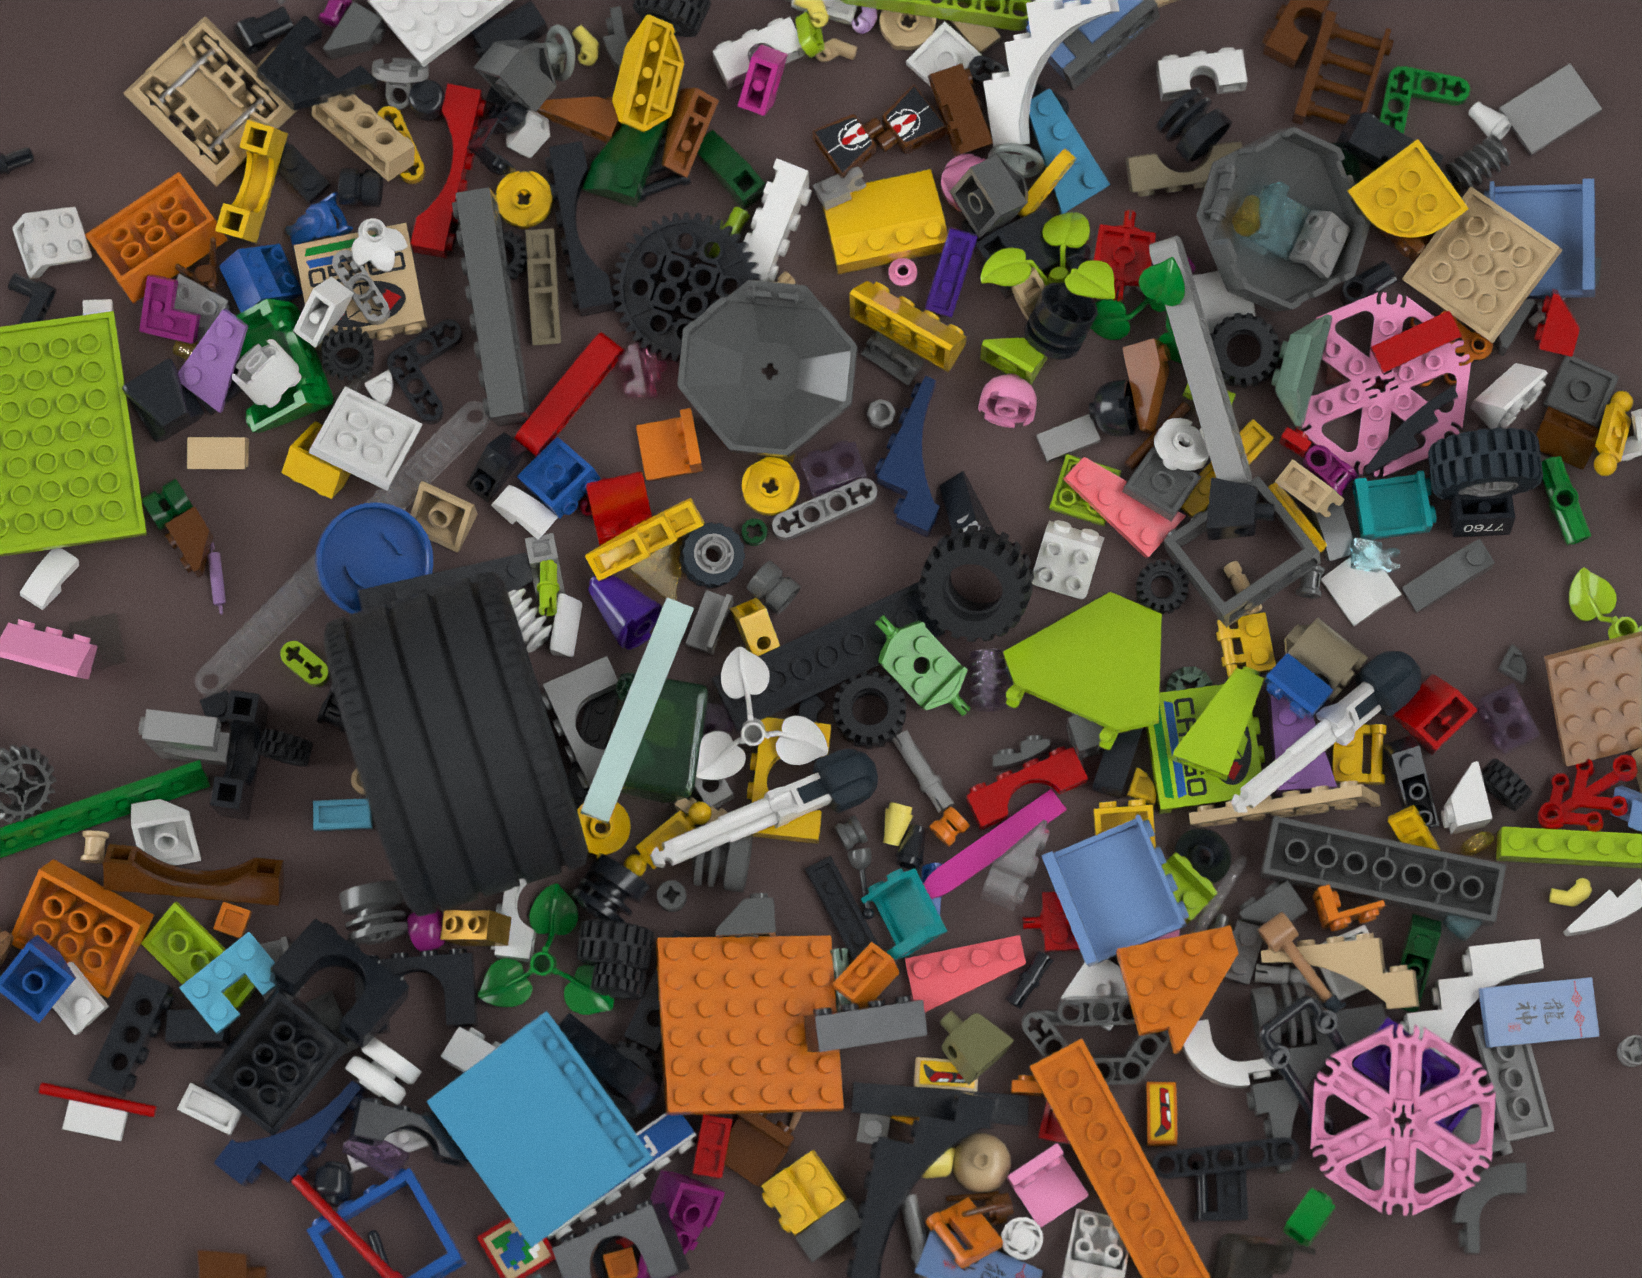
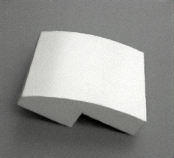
M1219 271L1193 276L1210 334L1214 331V327L1220 324L1225 317H1232L1235 313H1241V315L1252 313L1256 317L1254 303L1227 292Z

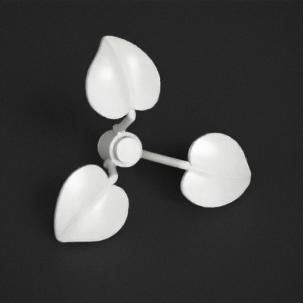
M743 647L735 648L725 660L721 672V684L724 692L730 698L737 699L745 695L748 720L742 726L741 738L734 741L724 731H712L700 740L696 750L695 776L697 778L717 780L736 774L743 767L746 760L745 752L737 745L746 743L756 746L764 738L768 739L774 736H779L776 742V751L780 758L788 764L802 765L828 754L827 742L822 731L814 722L806 717L790 716L784 720L782 731L770 732L765 731V726L760 720L754 719L750 694L757 695L762 693L769 683L770 675L765 662Z

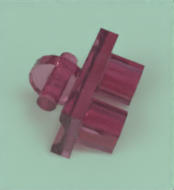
M637 343L629 345V351L618 356L619 366L623 372L634 370L635 378L625 381L623 384L626 396L631 398L641 396L648 399L656 398L655 383L662 381L660 372L667 369L666 362L657 361L656 353L648 354L647 348L643 349Z

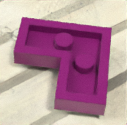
M153 274L148 275L139 331L191 344L196 343L201 314L174 308L178 280Z

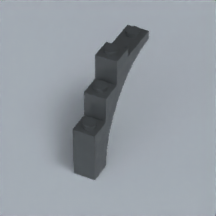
M1383 1004L1340 1010L1335 1013L1338 1018L1336 1028L1348 1046L1372 1035L1385 1020ZM1313 1026L1311 1041L1314 1040V1045L1288 1049L1290 1053L1288 1063L1305 1089H1307L1318 1071L1326 1065L1325 1061L1327 1058L1333 1059L1331 1054L1337 1052L1327 1034L1319 1032ZM1286 1080L1252 1085L1250 1087L1251 1092L1246 1093L1249 1111L1254 1110L1255 1117L1267 1115L1268 1120H1263L1265 1137L1291 1138L1292 1123L1299 1100ZM1284 1143L1279 1147L1278 1155L1281 1159L1287 1160L1291 1158L1289 1143ZM1291 1165L1276 1167L1277 1174L1292 1170Z

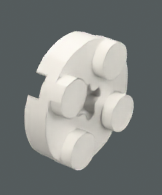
M1169 419L1163 423L1155 435V449L1163 459L1164 466L1170 470L1202 469L1210 456L1202 428L1200 430L1191 426L1193 422L1187 419ZM1179 441H1181L1183 445H1186V446H1189V447H1183L1182 445L1179 444Z

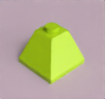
M1021 337L984 340L981 345L980 359L1005 374H1016L1032 385L1047 360V356L1038 352L1029 344L1027 339Z

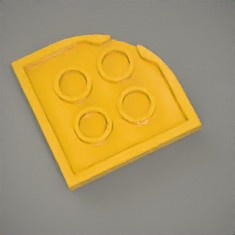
M1419 139L1415 140L1347 191L1373 225L1386 233L1399 237L1413 238L1432 234L1447 226L1469 209Z

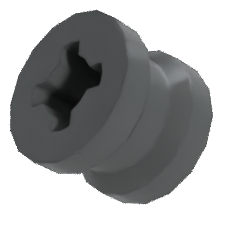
M855 815L849 817L848 822L844 824L838 823L834 825L846 851L853 849V845L858 842L865 843L868 841Z
M666 881L657 890L659 905L667 912L680 911L687 902L685 889L677 881Z

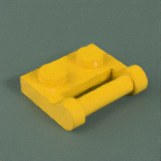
M1362 725L1355 731L1354 739L1346 746L1336 742L1333 744L1332 773L1336 783L1357 781L1358 784H1385V774H1382L1383 736L1387 733L1386 725ZM1363 735L1372 736L1370 774L1362 773Z

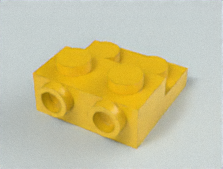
M1146 799L1128 800L1129 806L1117 807L1116 801L1099 802V808L1093 809L1095 835L1136 819V815L1139 814L1143 821L1149 819L1155 833L1153 805H1146ZM1152 836L1150 838L1154 848H1156L1155 836Z
M815 1150L810 1151L762 1185L765 1191L762 1193L764 1201L769 1207L777 1208L781 1214L779 1218L781 1226L788 1233L792 1231L794 1235L803 1232L814 1222L847 1200V1197Z

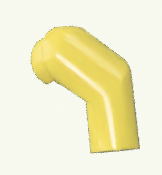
M795 0L794 5L808 10L811 24L814 27L821 28L827 24L829 15L822 0Z
M580 25L572 33V36L582 45L578 60L582 65L592 66L598 59L599 42Z
M1579 878L1576 880V884L1568 891L1551 888L1549 903L1569 907L1579 905L1592 892L1590 881L1585 878Z

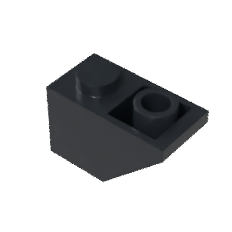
M503 432L487 444L465 486L488 503L516 470L527 448Z

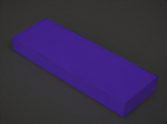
M952 227L949 228L925 304V310L952 318L978 237L976 234Z

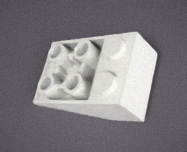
M1515 363L1473 401L1470 408L1490 429L1499 428L1500 426L1506 429L1516 419L1515 416L1521 411L1520 408L1526 411L1537 401V397L1546 385L1543 381L1548 372L1543 369Z
M1076 1208L1062 1278H1124L1129 1253L1109 1215Z

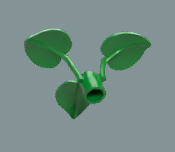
M1170 257L1161 263L1146 268L1141 273L1139 286L1146 298L1131 313L1126 314L1124 304L1117 300L1104 299L1095 302L1098 315L1091 329L1105 339L1119 340L1124 338L1130 331L1131 327L1128 320L1135 317L1148 304L1157 312H1167L1165 305L1176 306L1180 304L1185 296V283L1175 259ZM1167 313L1166 329L1168 332L1162 334L1159 341L1167 345L1170 359L1182 364Z
M554 883L545 888L538 895L530 910L529 920L532 929L538 934L549 933L542 952L533 955L530 960L531 968L525 973L522 964L514 959L505 958L493 963L486 972L478 993V997L481 1000L499 1007L521 1005L529 999L533 991V987L527 979L533 973L540 976L554 973L571 981L564 989V999L572 1011L582 1015H591L613 1009L614 998L608 995H600L601 993H595L590 988L594 966H580L573 977L557 969L556 958L551 953H548L554 939V933L557 935L570 933L576 927L579 917L575 902L559 884Z

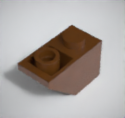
M194 506L165 524L169 530V533L165 534L173 549L180 548L184 555L180 558V561L188 574L194 571L196 576L200 578L204 575L208 559L207 555L210 552L214 536Z

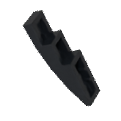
M1453 386L1427 402L1400 425L1365 468L1368 476L1419 447L1414 436L1437 424L1439 420L1434 412L1458 398Z

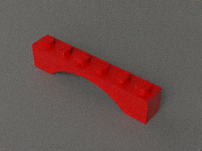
M453 84L447 85L442 113L452 135V166L447 182L437 199L428 209L416 217L410 243L414 253L446 259L448 250L453 251L456 234H452L454 224H459V222L454 217L452 202H457L455 193L467 191L468 180H465L467 170H472L474 163V154L471 153L467 146L479 128L477 127L479 116L484 117L487 101L483 100L482 92L479 89Z

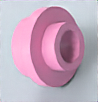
M896 259L889 267V278L897 286H908L917 277L916 265L910 259ZM899 268H906L908 273L904 276L899 275L897 272Z

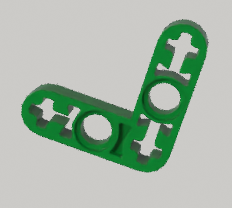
M1406 66L1395 67L1390 72L1387 80L1379 121L1388 126L1390 125V120L1396 121L1394 129L1404 134L1411 97L1459 106L1469 96V83L1461 77ZM1399 75H1404V80L1408 82H1404L1401 93H1395L1398 81L1395 79ZM1431 79L1436 83L1437 89L1434 92H1425L1421 87V82ZM1442 82L1446 83L1444 89L1449 90H1445L1443 95H1440L1439 93L1442 88ZM1455 86H1459L1460 91L1464 92L1460 93L1459 97H1454V92L1450 91ZM1392 100L1400 101L1403 104V111L1392 113L1388 109V103Z

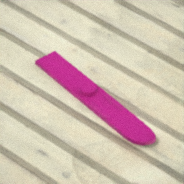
M1050 789L932 872L924 882L930 898L934 899L951 892L1064 813L1067 809L1053 790Z

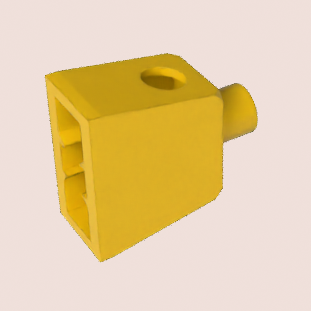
M757 598L730 608L744 645L749 652L760 656L780 647L767 609Z

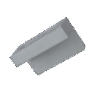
M706 590L686 640V646L711 655L714 654L730 613V608L733 605L732 595L727 594L724 597Z

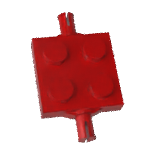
M1130 210L1124 212L1123 225H1099L1094 261L1105 262L1112 268L1115 299L1112 300L1114 301L1116 300L1117 291H1119L1117 301L1123 300L1124 286L1140 287L1139 277L1141 273L1152 264L1149 245L1155 243L1156 233L1142 231L1134 227L1137 215L1135 211H1132L1131 220H1129Z
M1056 891L1042 892V911L1040 917H1023V930L1041 928L1044 936L1045 952L1079 951L1080 948Z

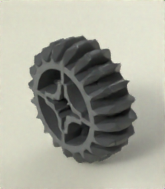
M11 744L9 752L5 748H0V792L8 794V797L11 798V804L2 803L0 800V819L3 818L6 822L11 823L14 819L17 822H23L24 816L27 818L33 817L35 810L43 813L41 805L44 802L46 804L51 803L47 795L56 793L55 789L50 786L57 781L56 777L51 775L54 768L48 764L49 759L45 755H41L38 749L32 748L30 750L29 746L23 744L20 748L15 744ZM22 763L31 764L35 775L25 773Z

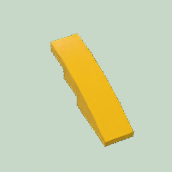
M689 498L616 536L587 553L585 557L598 581L650 557L651 553L676 542L679 537L702 527L704 521L692 498Z

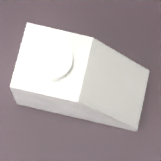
M333 277L328 278L313 288L293 332L316 348L323 341L324 336L329 333L343 316L354 293Z

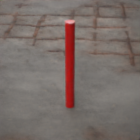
M41 1082L39 1087V1094L154 1118L157 1111V1106L63 1086Z

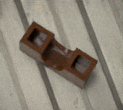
M1290 0L1288 5L1282 4L1275 17L1278 20L1274 29L1269 27L1262 40V43L1266 44L1263 54L1294 69L1309 36L1296 29L1294 21L1300 17H1310L1320 22L1331 0Z

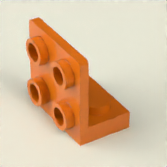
M691 408L680 410L681 417L636 426L647 481L703 471Z
M1330 884L1318 887L1312 895L1322 929L1330 928L1331 932L1347 928L1348 924L1354 920H1359V924L1373 921L1385 907L1384 900L1338 913L1337 908H1341L1340 899L1337 891L1331 890Z

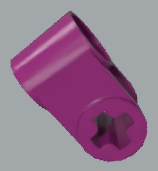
M1323 445L1311 447L1303 459V467L1333 488L1341 497L1343 495L1342 491L1352 480L1359 477L1349 464L1339 459ZM1311 455H1320L1324 459V465L1320 467L1313 465L1310 459ZM1340 476H1343L1342 479L1338 483H1336L1338 478Z

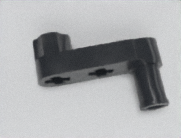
M18 273L12 275L8 284L9 290L30 298L18 324L44 321L55 297L56 288L41 281L36 283L20 276Z

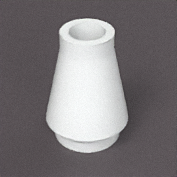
M1479 101L1472 106L1468 113L1488 138L1495 135L1501 140L1508 133L1512 125L1508 121L1507 116L1483 105Z

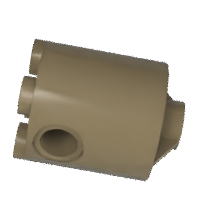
M1319 617L1310 625L1297 624L1283 641L1285 642V654L1289 653L1333 689V693L1327 699L1331 703L1342 691L1339 687L1340 684L1345 688L1356 675L1352 671L1353 668L1358 671L1368 659L1365 654Z

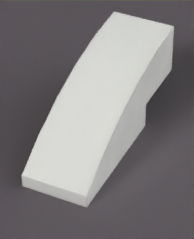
M1638 879L1618 898L1609 889L1566 928L1563 934L1567 937L1597 931L1635 913L1642 907V881Z

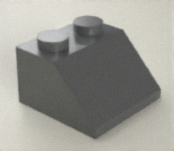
M768 893L750 894V898L743 899L716 929V938L776 937L774 897H768Z

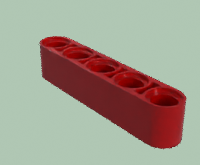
M600 332L522 425L514 439L537 457L559 435L618 363L625 349Z

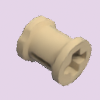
M83 831L82 836L85 837V850L80 861L96 864L103 863L105 842L109 838V833Z

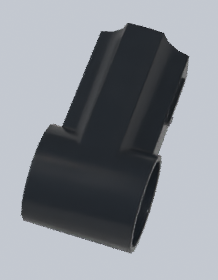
M282 6L259 18L249 17L241 20L234 26V31L245 53L254 54L267 47L269 41L290 32L294 25L285 7Z
M1384 260L1360 275L1345 281L1340 292L1341 303L1346 306L1375 293H1380L1397 283L1393 269ZM1356 288L1360 291L1361 296L1358 298L1350 297L1347 289Z

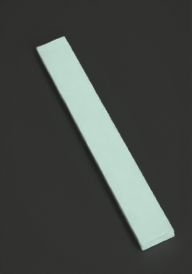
M666 598L581 809V814L608 824L693 613V607Z

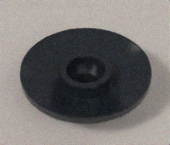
M1194 828L1185 832L1177 841L1175 852L1187 858L1192 867L1212 884L1220 881L1228 873L1232 862L1231 851L1227 842L1217 832L1207 828ZM1202 849H1206L1210 853V857L1205 856Z

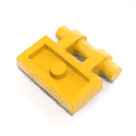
M1265 612L1241 617L1236 621L1238 629H1230V626L1226 628L1220 620L1217 621L1219 631L1216 632L1218 642H1221L1224 656L1221 658L1222 666L1226 667L1228 678L1238 668V665L1245 664V667L1252 668L1259 673L1270 672L1276 666ZM1240 639L1243 654H1235L1232 640Z

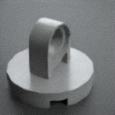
M393 58L392 63L383 64V59H378L372 64V76L386 81V100L388 104L397 109H403L409 105L408 94L414 82L428 79L429 65L427 64L425 67H422L417 59ZM395 88H401L406 92L407 98L405 102H398L394 98L393 91Z

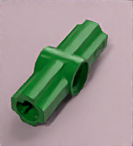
M1554 456L1542 461V483L1549 498V509L1555 514L1566 545H1574L1589 539L1591 534L1578 502V492L1572 487L1561 456ZM1564 495L1568 497L1570 506H1561L1557 501V496Z

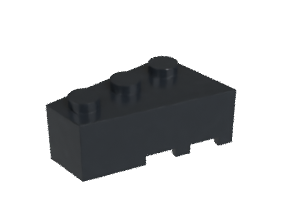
M1363 112L1350 115L1336 145L1375 171L1415 140L1379 121L1375 115ZM1423 145L1439 166L1444 156Z

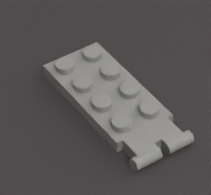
M1481 1107L1469 1109L1452 1131V1134L1468 1144L1478 1142L1481 1133ZM1495 1112L1494 1123H1497L1498 1120ZM1405 1124L1399 1125L1401 1127V1135H1403ZM1500 1129L1493 1130L1492 1153L1500 1151L1502 1156L1511 1154L1513 1150L1510 1142H1503ZM1386 1146L1359 1159L1368 1188L1371 1190H1379L1383 1186ZM1416 1148L1414 1184L1453 1172Z

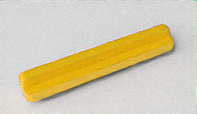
M1276 483L1268 486L1269 490L1320 552L1324 551L1327 543L1286 490Z

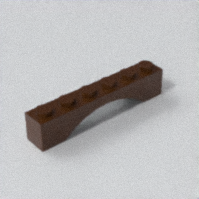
M109 844L103 860L104 890L279 906L284 889V860L254 857L243 864L227 869L214 871L191 870L165 863L149 855L138 846Z

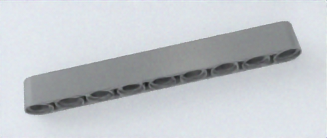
M1176 235L1150 244L1149 251L1153 265L1173 257L1184 279L1185 296L1182 302L1176 306H1165L1216 478L1242 484L1251 482L1250 466L1183 242Z

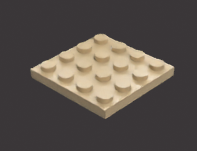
M1470 187L1462 197V200L1469 209L1436 232L1402 280L1444 310H1450L1455 318L1491 343H1494L1562 252V249L1476 189Z

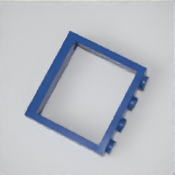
M410 1168L395 1171L389 1176L390 1180L380 1186L379 1184L370 1186L363 1192L364 1196L355 1201L352 1199L348 1200L337 1208V1213L346 1222L409 1184L448 1253L408 1278H444L466 1264L418 1178ZM321 1216L312 1222V1227L307 1229V1232L333 1278H345L322 1238L323 1235L335 1228L324 1216Z

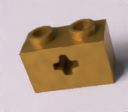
M444 910L440 940L461 946H508L512 917L491 910Z

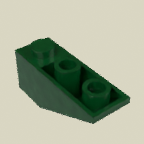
M713 129L708 132L702 140L697 155L739 206L746 210L764 195L765 183L748 162Z
M1413 914L1398 966L1407 965L1408 970L1415 971L1420 1005L1441 936V921ZM1419 1006L1400 1009L1414 1013L1418 1012Z

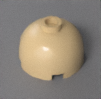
M986 1133L972 1134L964 1138L955 1148L953 1173L957 1181L966 1189L976 1193H987L999 1188L1007 1179L1011 1168L1010 1153L1006 1145L997 1137Z

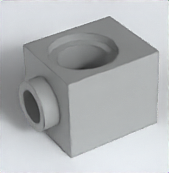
M696 776L691 777V782L702 802L707 803L710 807L713 806L716 809L734 799L733 792L725 778L717 779L719 787L715 792H706L703 789L706 779L697 778Z

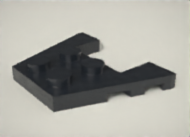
M306 15L299 20L257 69V78L293 111L328 102V98L337 95L348 97L354 95L356 90L366 88L367 91L377 88V79L361 65L336 78L305 49V47L322 38V30Z

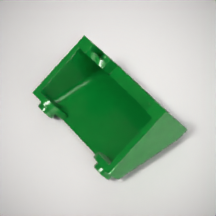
M265 299L236 316L248 325L239 359L255 345L259 344L261 347L268 345L266 340L273 339L298 364V372L302 376L295 386L289 387L281 395L280 401L275 406L269 408L266 404L257 405L254 403V405L247 408L245 420L254 433H263L323 410L333 404V395L314 346L293 332L301 312L291 302Z

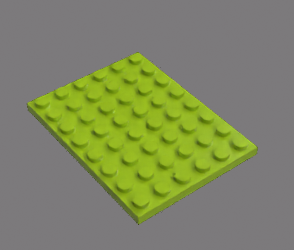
M114 311L0 327V557L147 535L127 396L122 390L125 382Z

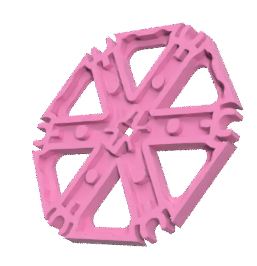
M1385 292L1381 295V304L1379 305L1377 304L1378 293H1375L1327 313L1332 315V324L1322 360L1348 379L1349 382L1311 396L1302 428L1304 429L1310 425L1311 428L1304 431L1309 436L1308 440L1315 445L1327 447L1353 469L1356 462L1360 463L1358 474L1362 476L1363 468L1370 463L1388 439L1391 412L1402 421H1406L1427 403L1425 399L1411 390V388L1447 373L1453 374L1457 380L1456 393L1458 395V398L1454 400L1453 409L1447 413L1436 410L1434 414L1439 422L1419 433L1425 437V445L1384 466L1382 478L1429 459L1428 451L1431 445L1437 443L1440 439H1444L1445 433L1451 432L1454 435L1460 433L1456 427L1450 425L1453 423L1461 429L1463 428L1471 362L1467 365L1459 366V363L1466 362L1470 357L1469 354L1462 357L1456 355V348L1464 345L1462 340H1458L1452 345L1450 343L1445 344L1392 369V372L1384 375L1371 349L1368 357L1337 334L1335 326L1339 321L1363 311L1370 312L1374 317L1371 346L1401 333L1403 322L1408 317H1415L1422 323L1434 318L1433 315L1407 296L1405 307H1400L1403 299L1401 294H1398L1395 304H1388L1386 302L1387 293ZM1380 377L1381 381L1395 379L1385 386V392L1381 393L1379 389L1366 391L1372 388L1376 383L1375 379ZM1367 379L1370 380V381H1368V382H1366V383H1362V381H1365V380H1367ZM1362 409L1358 445L1354 451H1344L1323 435L1322 426ZM1380 469L1374 472V477H1378Z
M1394 1024L1331 1054V1057L1337 1059L1340 1064L1337 1065L1334 1060L1327 1058L1325 1063L1333 1069L1330 1075H1324L1318 1071L1317 1077L1322 1082H1325L1326 1085L1314 1079L1311 1149L1314 1146L1323 1145V1147L1315 1148L1312 1154L1314 1157L1320 1154L1327 1156L1328 1160L1319 1165L1320 1170L1326 1171L1333 1166L1334 1168L1329 1172H1325L1324 1176L1381 1213L1383 1202L1386 1201L1388 1215H1391L1394 1204H1401L1403 1206V1216H1407L1409 1213L1408 1204L1412 1203L1413 1216L1475 1186V1183L1469 1181L1466 1176L1469 1175L1472 1180L1479 1182L1480 1176L1473 1172V1168L1476 1165H1482L1486 1169L1489 1167L1488 1162L1479 1156H1485L1492 1162L1496 1091L1483 1095V1093L1492 1091L1494 1086L1492 1082L1487 1085L1479 1084V1078L1487 1074L1485 1069H1479L1474 1074L1472 1073L1476 1068L1483 1067L1482 1064L1423 1026L1424 1033L1422 1038H1418L1420 1035L1418 1025H1414V1033L1411 1036H1405L1402 1032L1403 1025L1398 1024L1397 1036L1394 1037L1392 1032ZM1378 1045H1387L1391 1049L1389 1092L1357 1072L1352 1067L1354 1057ZM1435 1048L1459 1064L1460 1072L1456 1077L1420 1094L1422 1053L1425 1049ZM1335 1094L1370 1118L1338 1134H1328L1324 1129L1325 1101L1328 1096ZM1393 1103H1396V1111H1393ZM1412 1104H1414V1112H1411ZM1472 1104H1477L1482 1109L1480 1139L1474 1144L1466 1143L1436 1123V1121ZM1402 1105H1405L1406 1116L1412 1120L1405 1124L1403 1135H1401L1399 1122L1394 1121V1118L1400 1117ZM1386 1146L1384 1183L1379 1190H1371L1347 1174L1345 1170L1347 1164ZM1416 1148L1453 1171V1179L1427 1193H1418L1414 1188Z

